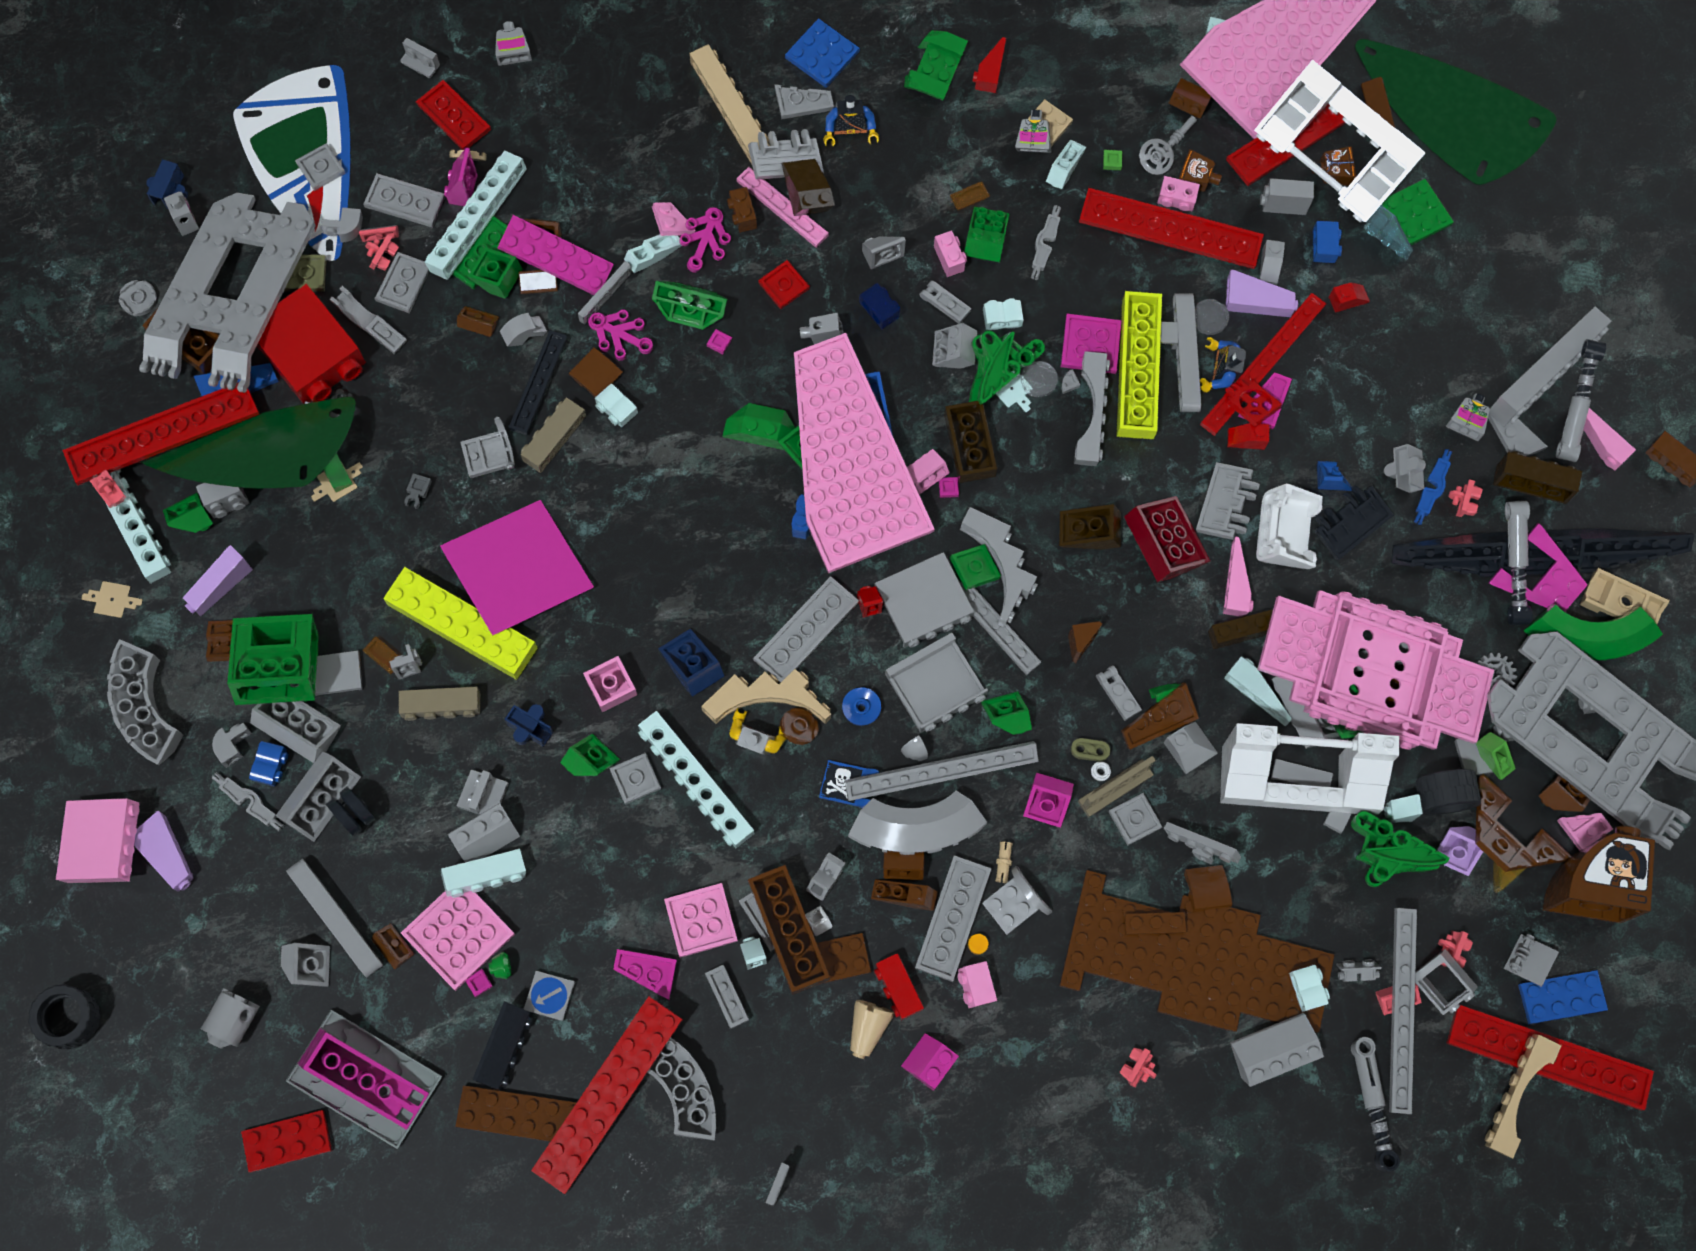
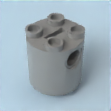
M223 988L200 1029L207 1032V1042L222 1049L229 1045L238 1047L260 1006L250 1001L248 1002L247 999L236 994L234 995L233 992Z

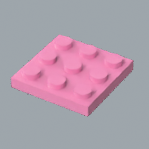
M722 883L664 899L680 958L738 942Z

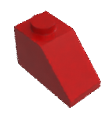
M1351 282L1334 287L1329 295L1335 313L1370 302L1364 286Z
M1251 423L1228 429L1227 447L1265 450L1269 443V424H1259L1254 427Z
M876 586L860 588V591H857V599L859 600L863 618L882 613L883 601Z

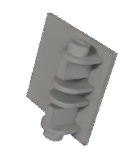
M1521 934L1504 969L1542 987L1559 952L1535 941V937L1527 934V936Z

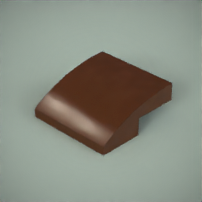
M593 348L568 374L581 387L584 386L594 397H597L618 378L622 371L600 351Z
M233 620L208 621L206 633L208 641L206 651L207 662L229 661Z
M1223 865L1185 869L1184 876L1190 890L1188 896L1194 911L1232 906L1231 893Z

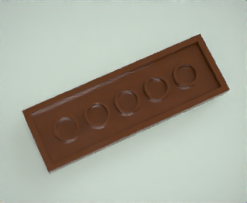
M463 1085L455 1127L551 1142L576 1103Z

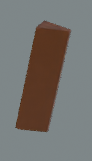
M1382 77L1361 83L1366 105L1395 128Z

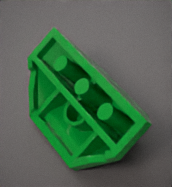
M656 280L652 300L668 321L699 329H704L723 318L727 304V298L719 294L676 282Z
M748 403L727 418L723 437L784 450L778 441L794 430L795 426L785 410Z

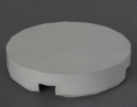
M133 280L125 284L120 290L119 303L123 310L130 315H145L156 305L157 293L147 281Z

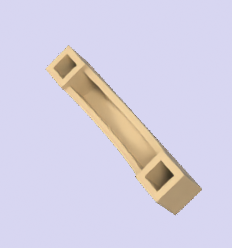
M1533 1034L1532 1037L1530 1036L1527 1039L1525 1054L1521 1055L1518 1060L1517 1066L1519 1068L1509 1081L1510 1089L1508 1093L1506 1092L1501 1100L1503 1105L1500 1112H1496L1493 1118L1494 1126L1492 1130L1487 1132L1485 1137L1486 1147L1510 1158L1514 1157L1521 1139L1517 1138L1516 1115L1521 1096L1529 1081L1542 1067L1548 1063L1554 1064L1561 1045L1537 1034Z

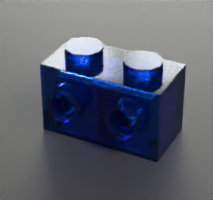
M878 283L860 294L859 303L881 329L899 318L900 306L895 300H891L887 290L884 287H880Z

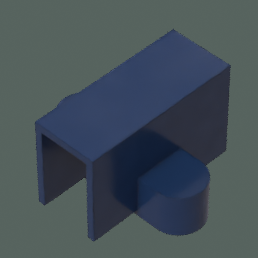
M162 159L155 176L147 180L146 184L149 188L147 195L153 205L160 198L168 209L164 198L177 192H182L185 198H187L188 193L184 186L181 185L184 175L178 164Z
M538 704L531 706L528 712L514 705L504 719L507 725L515 730L513 738L519 745H524L531 739L544 747L553 734L551 727L541 721L544 717V710Z

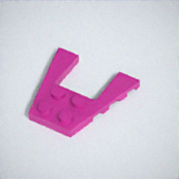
M1537 523L1528 534V540L1552 557L1555 562L1532 590L1525 589L1527 590L1525 598L1546 608L1551 604H1555L1565 612L1585 589L1587 583L1544 528ZM1500 567L1488 583L1513 594V589H1511V581H1513L1511 578L1513 577Z

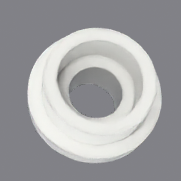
M1096 762L1091 768L1092 777L1097 781H1105L1110 776L1111 769L1105 762ZM1102 769L1104 774H1098L1097 770Z

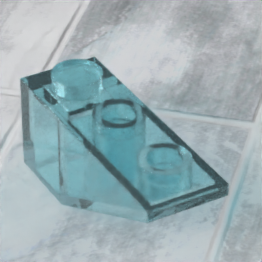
M1380 205L1368 219L1364 229L1370 235L1379 239L1384 246L1395 251L1399 257L1407 260L1413 249L1396 216Z

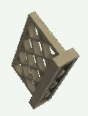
M1151 756L1145 761L1141 759L1078 800L1088 818L1151 778L1153 773L1150 768L1156 761L1154 757Z

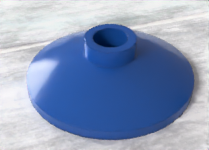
M862 687L855 688L844 697L842 710L848 721L855 725L864 726L871 724L878 718L881 711V702L874 691ZM860 705H863L865 707V710L859 711L858 707Z

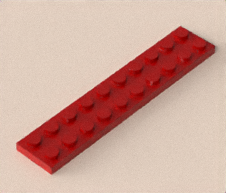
M1088 188L1079 223L1255 269L1264 235Z
M238 382L234 390L222 388L62 450L77 485L83 484L98 477L105 470L111 473L259 415L249 389L245 393L239 392L237 390Z
M648 996L532 1168V1172L563 1194L568 1192L682 1022V1018Z
M1462 1005L1455 1011L1447 1044L1519 1068L1517 1063L1520 1056L1525 1054L1527 1039L1530 1036L1532 1037L1533 1034H1537L1561 1045L1554 1064L1548 1063L1536 1075L1641 1111L1645 1110L1654 1071Z

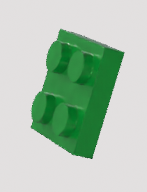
M985 544L952 554L950 557L965 590L999 580L1001 577Z

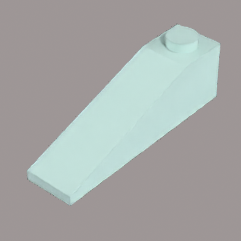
M1241 656L1224 679L1286 726L1292 718L1254 666V663Z

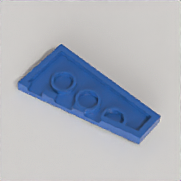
M271 363L251 366L250 385L248 387L250 393L279 382ZM211 373L194 376L201 396L222 389L220 381L223 376L220 375V380L216 387L209 386L208 384Z

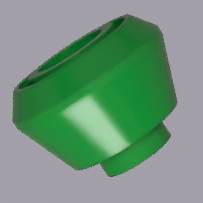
M501 952L492 958V962H488L490 974H494L495 978L508 979L511 976L510 960L507 953Z

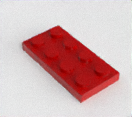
M444 80L416 101L417 105L462 150L471 147L491 130V127Z
M324 1110L241 1131L249 1173L332 1151Z

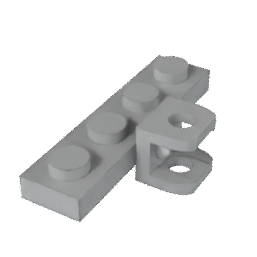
M1169 822L1164 827L1169 839L1174 842H1184L1186 846L1193 849L1192 853L1201 861L1212 864L1214 861L1212 858L1213 854L1219 856L1221 860L1227 863L1232 861L1238 864L1241 859L1240 854L1235 848Z

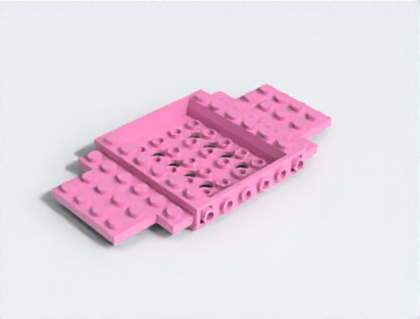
M1323 591L1317 592L1313 607L1281 596L1276 597L1257 668L1259 671L1293 682L1289 701L1303 705V712L1309 713L1310 717L1326 719L1328 723L1333 725H1344L1350 731L1359 730L1367 734L1399 736L1400 747L1411 750V748L1419 745L1432 750L1437 749L1440 733L1473 744L1477 743L1487 703V694L1489 693L1494 674L1493 669L1459 658L1463 640L1448 635V629L1441 627V624L1425 622L1423 618L1408 616L1404 611L1390 610L1386 605L1370 603L1369 599L1353 597L1349 592H1340L1332 595ZM1365 630L1372 633L1371 641L1364 639L1363 632ZM1400 643L1407 644V653H1402L1399 650ZM1360 648L1368 652L1366 659L1359 657L1358 651ZM1396 661L1403 663L1404 669L1402 671L1395 669L1394 664ZM1356 666L1362 668V677H1357L1354 674ZM1391 679H1396L1399 682L1397 690L1391 688ZM1350 685L1358 687L1359 692L1357 695H1352L1349 692ZM1387 697L1394 699L1395 705L1393 708H1389L1385 704Z

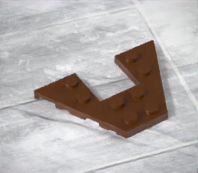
M1482 774L1478 777L1477 782L1481 804L1476 808L1475 844L1501 869L1509 872L1563 862L1571 857L1543 829H1540L1526 847L1522 845L1497 821V818L1512 800L1487 776Z

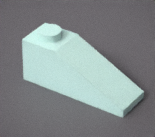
M1069 140L1052 164L1046 182L1054 187L1063 189L1086 147Z

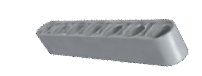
M1174 293V322H1178L1176 359L1180 412H1200L1201 394L1193 293Z
M302 858L287 869L286 872L363 975L367 978L382 967L383 964L306 861Z

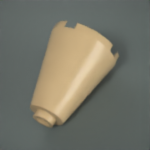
M856 1000L850 1046L853 1056L864 1059L865 1056H870L892 1020L893 1011L884 1007L880 1008L876 1004L867 1001Z

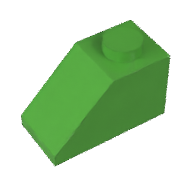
M1489 732L1477 741L1476 746L1480 757L1498 779L1502 780L1516 769L1507 742L1504 739Z

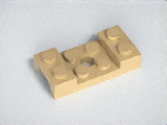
M1598 568L1591 576L1580 605L1596 613L1601 611L1615 618L1624 615L1634 607H1641L1658 624L1660 616L1668 605L1669 600ZM1622 597L1629 599L1630 606L1622 603Z

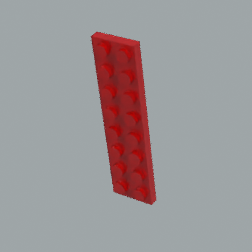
M1329 103L1293 141L1294 146L1301 152L1346 123L1342 120L1344 116L1338 112L1336 115L1329 109ZM1257 137L1227 156L1226 161L1245 184L1250 186L1293 158L1294 155L1290 151L1277 154L1270 148L1271 143L1267 140L1262 142Z

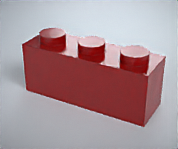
M898 953L876 963L874 973L878 981H883L885 987L882 989L886 998H891L894 1006L891 1009L895 1017H900L902 1021L923 1011L924 1007Z

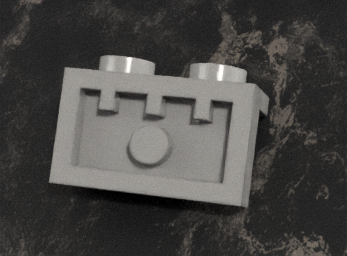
M406 38L403 42L405 54L400 60L401 63L431 78L440 66L437 54Z
M409 644L405 645L408 653L407 656L400 655L395 657L394 660L389 661L391 669L398 679L421 673L419 667L422 665L421 658L417 654L416 649H412Z

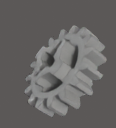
M1492 653L1487 657L1484 655L1481 661L1476 663L1494 671L1497 669L1496 677L1492 678L1490 690L1499 679L1512 687L1515 684L1513 680L1517 678L1516 675H1513L1516 668H1511L1513 662L1508 663L1506 661L1507 656L1503 659L1500 658V653L1495 655V657Z

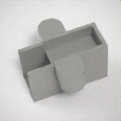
M1409 444L1393 448L1394 462L1385 466L1384 474L1396 479V487L1408 493L1423 490V470L1426 463L1423 460L1422 450Z

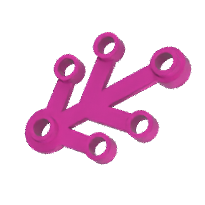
M709 208L705 216L697 219L689 218L685 223L688 230H694L696 226L707 223L704 230L690 235L684 233L679 238V243L682 246H687L690 242L701 239L695 255L687 262V267L691 272L700 271L703 265L701 258L707 243L711 247L715 260L720 261L725 255L724 250L719 248L712 233L715 227L719 235V242L722 245H727L731 240V236L725 233L721 224L723 214L717 208ZM711 214H715L717 218H713ZM688 222H693L694 226H690ZM722 237H726L728 241H724ZM682 238H687L688 242H684ZM716 252L721 253L722 256L718 257ZM693 261H697L699 265H694Z
M620 310L618 313L607 316L601 313L592 314L589 317L588 323L591 329L597 331L599 349L602 352H607L610 349V343L605 338L604 330L611 333L615 347V358L617 360H624L626 358V352L622 348L620 338L638 347L642 354H649L653 350V344L649 338L638 339L625 332L632 329L637 331L643 330L645 327L643 319L637 318L634 321L624 323L629 319L626 310ZM625 314L626 317L621 318L620 315ZM617 320L624 323L616 326L609 324ZM638 322L642 323L641 326H636ZM602 344L608 345L605 348L601 347ZM645 345L649 346L648 349H643L642 347ZM619 352L624 353L622 356L617 355Z

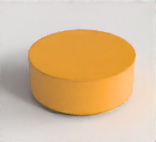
M975 934L969 939L968 948L973 954H983L988 948V940L982 934Z

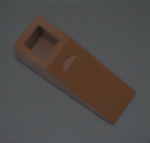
M875 880L871 899L915 909L934 911L937 891L926 885Z

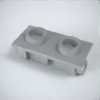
M1365 959L1362 962L1344 960L1343 963H1336V966L1341 970V972H1338V979L1343 982L1357 981V974H1360L1361 981L1376 980V978L1380 977L1379 970L1376 969H1381V966L1371 959Z

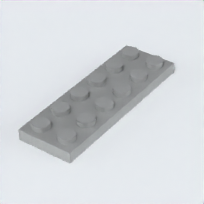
M830 576L760 650L753 660L766 672L774 675L779 683H781L794 669L797 670L856 607L859 600Z
M957 856L953 857L915 969L953 982L991 868Z

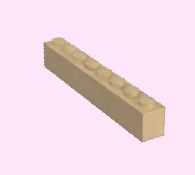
M708 44L690 53V63L751 162L748 144L750 142H758V133L761 132V126L757 119H753L750 107L744 104L741 92H737L733 79L729 78L726 74L727 70L724 64H720L716 51L712 50ZM765 134V137H766V140H767V145L770 146V145H769V139H768L767 135Z

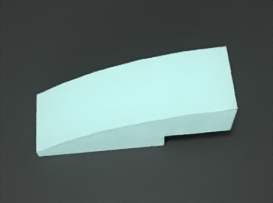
M657 235L644 240L641 246L628 250L624 260L630 264L631 270L636 273L665 258L682 245L679 243L678 235Z

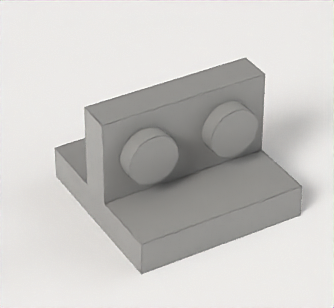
M471 770L457 807L480 815L498 803L501 804L509 783L493 777L490 772L483 770L480 773Z

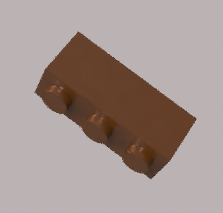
M1664 431L1645 453L1649 455L1651 460L1663 466L1668 473L1676 476L1682 484L1691 488L1696 483V454Z

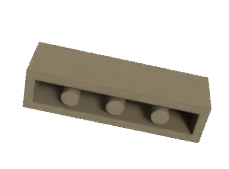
M567 397L563 402L558 403L553 415L546 418L541 430H537L533 435V440L521 450L522 460L540 473H542L586 417L585 410Z
M478 687L399 691V714L408 721L416 720V717H424V719L429 720L436 719V716H444V718H455L456 715L475 717V714H480V691Z

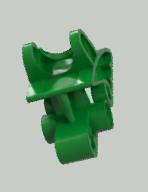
M986 331L974 337L971 346L978 360V370L971 387L969 402L978 401L980 405L985 403L992 395L996 394L1002 387L1020 373L1021 368L1029 366L1042 355L1045 350L1044 343L1039 339H1034L1020 346L1013 339L1014 332L999 338L993 331ZM985 335H991L993 338V342L986 338ZM979 338L982 349L976 346V340Z
M1359 812L1351 820L1352 828L1365 836L1362 851L1356 856V859L1370 865L1365 875V881L1371 887L1380 886L1383 882L1388 881L1393 874L1437 870L1440 865L1446 864L1450 859L1428 844H1423L1424 842L1418 838L1411 837V834L1406 831L1399 830L1394 833L1393 826L1389 821L1380 820L1369 812ZM1361 818L1364 820V821H1363V824H1364V825H1361V824H1360V823H1361V820H1360ZM1371 873L1378 883L1374 884L1370 881L1369 876Z

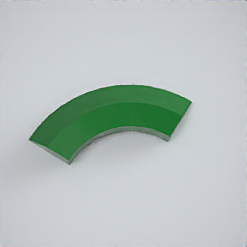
M1551 604L1523 630L1528 636L1531 634L1558 632L1593 660H1608L1632 654L1650 645L1663 635L1656 622L1641 607H1634L1629 612L1613 620L1589 622L1575 618L1561 610L1557 605Z

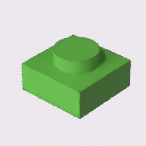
M1104 150L1103 169L1121 170L1122 151Z

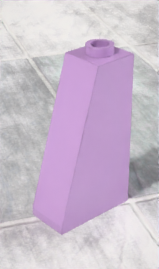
M1230 270L1227 277L1225 311L1291 317L1293 312L1297 310L1298 300H1295L1294 292L1236 270Z
M230 545L183 597L187 602L185 607L192 614L196 612L199 616H202L253 569Z
M158 810L137 828L134 846L177 892L183 891L189 887L190 881L194 877L167 817Z

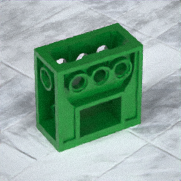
M312 614L233 618L227 684L235 705L315 700L319 635ZM290 684H298L299 686L291 687ZM251 686L259 687L256 690L250 689Z

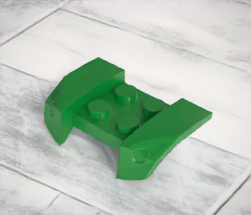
M932 30L918 46L920 49L926 48L917 71L910 70L908 75L905 76L904 87L920 91L943 101L968 41L945 31Z

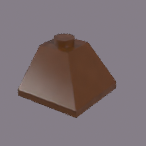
M1559 774L1539 795L1544 805L1551 807L1553 810L1582 812L1591 800Z

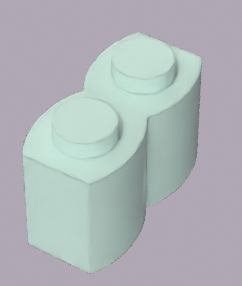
M1013 298L1007 299L1004 302L990 300L984 304L983 314L986 330L1022 326L1024 320L1020 300Z
M610 384L595 397L596 408L601 413L605 412L608 414V419L615 426L618 424L620 427H623L638 413L637 407L613 384Z
M1316 965L1289 973L1302 1012L1328 1004L1330 996L1328 990L1322 986L1321 980H1323V975Z

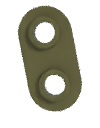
M1079 738L1072 743L1071 753L1078 759L1102 762L1110 755V747L1103 741ZM1077 747H1082L1084 751L1078 752ZM1098 749L1102 750V751H1103V754H1102V755H1098V754L1096 753V750H1098Z

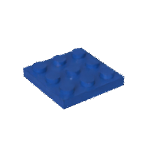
M818 18L785 54V59L827 88L860 52V48Z

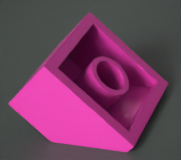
M1036 773L1023 816L1061 828L1074 784Z
M924 1034L901 1067L934 1091L959 1056L941 1042Z

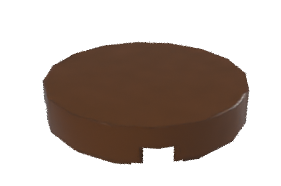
M803 708L790 709V711H787L782 716L780 721V730L784 737L797 745L810 743L817 736L819 730L817 720H814L812 714Z

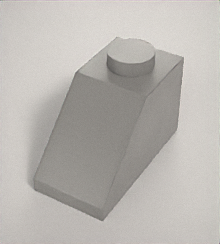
M1266 240L1262 249L1260 280L1277 285L1283 262L1285 242Z

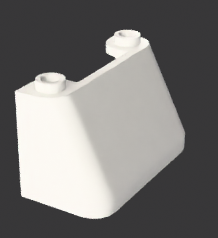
M1287 483L1268 490L1262 499L1256 552L1257 559L1264 563L1302 569L1315 568L1317 562L1316 553L1308 550L1311 517L1316 516L1322 510L1323 496Z

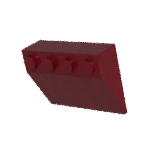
M1177 496L1138 505L1124 516L1157 582L1172 579L1210 562Z

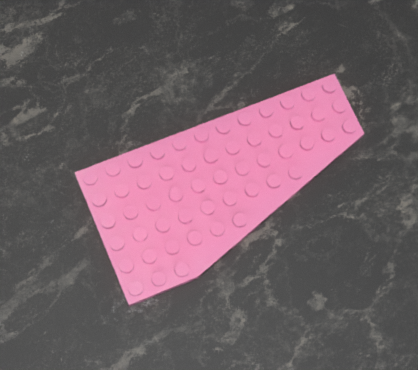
M1376 0L1261 1L1211 28L1180 63V66L1255 139L1257 138L1255 129L1313 60L1320 66Z
M847 334L838 335L794 352L806 523L828 573L934 532L933 524Z

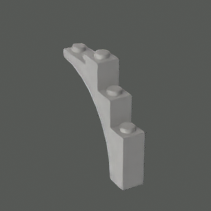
M970 507L962 521L960 530L973 537L981 545L985 544L999 569L1003 582L1004 602L997 625L1004 628L1007 622H1012L1015 615L1012 612L1014 607H1019L1023 598L1027 599L1029 594H1034L1038 585L1035 583L1037 576L1021 569L1025 560L1022 558L1024 551L1008 544L1012 535L1009 533L1011 526Z

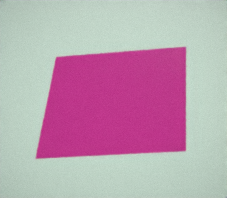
M541 500L440 546L492 636L594 588Z

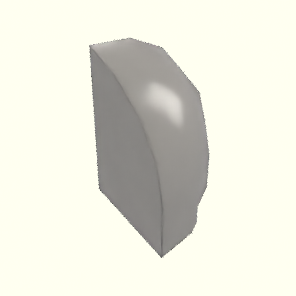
M919 735L906 743L901 749L902 754L906 758L918 761L928 758L926 747Z

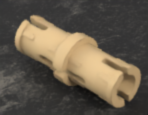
M1000 842L999 859L996 860L998 868L995 880L1001 883L1002 875L1003 883H1008L1009 866L1012 865L1010 856L1013 845L1010 842H1007L1006 850L1005 842Z

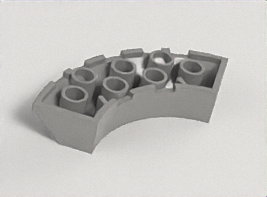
M119 639L110 660L109 674H107V697L113 719L125 740L138 753L151 762L160 765L175 752L183 737L181 732L165 722L155 704L153 681L160 660L154 654Z
M955 791L949 797L936 804L921 808L893 807L872 798L860 810L848 837L869 848L871 846L880 848L882 852L894 851L900 852L903 855H915V852L925 851L927 853H934L952 844L956 846L958 842L967 837L968 839L987 825V821L973 801L958 791Z
M670 1038L647 1073L663 1086L670 1098L674 1112V1135L715 1140L716 1112L710 1086L701 1068L690 1053L678 1042Z

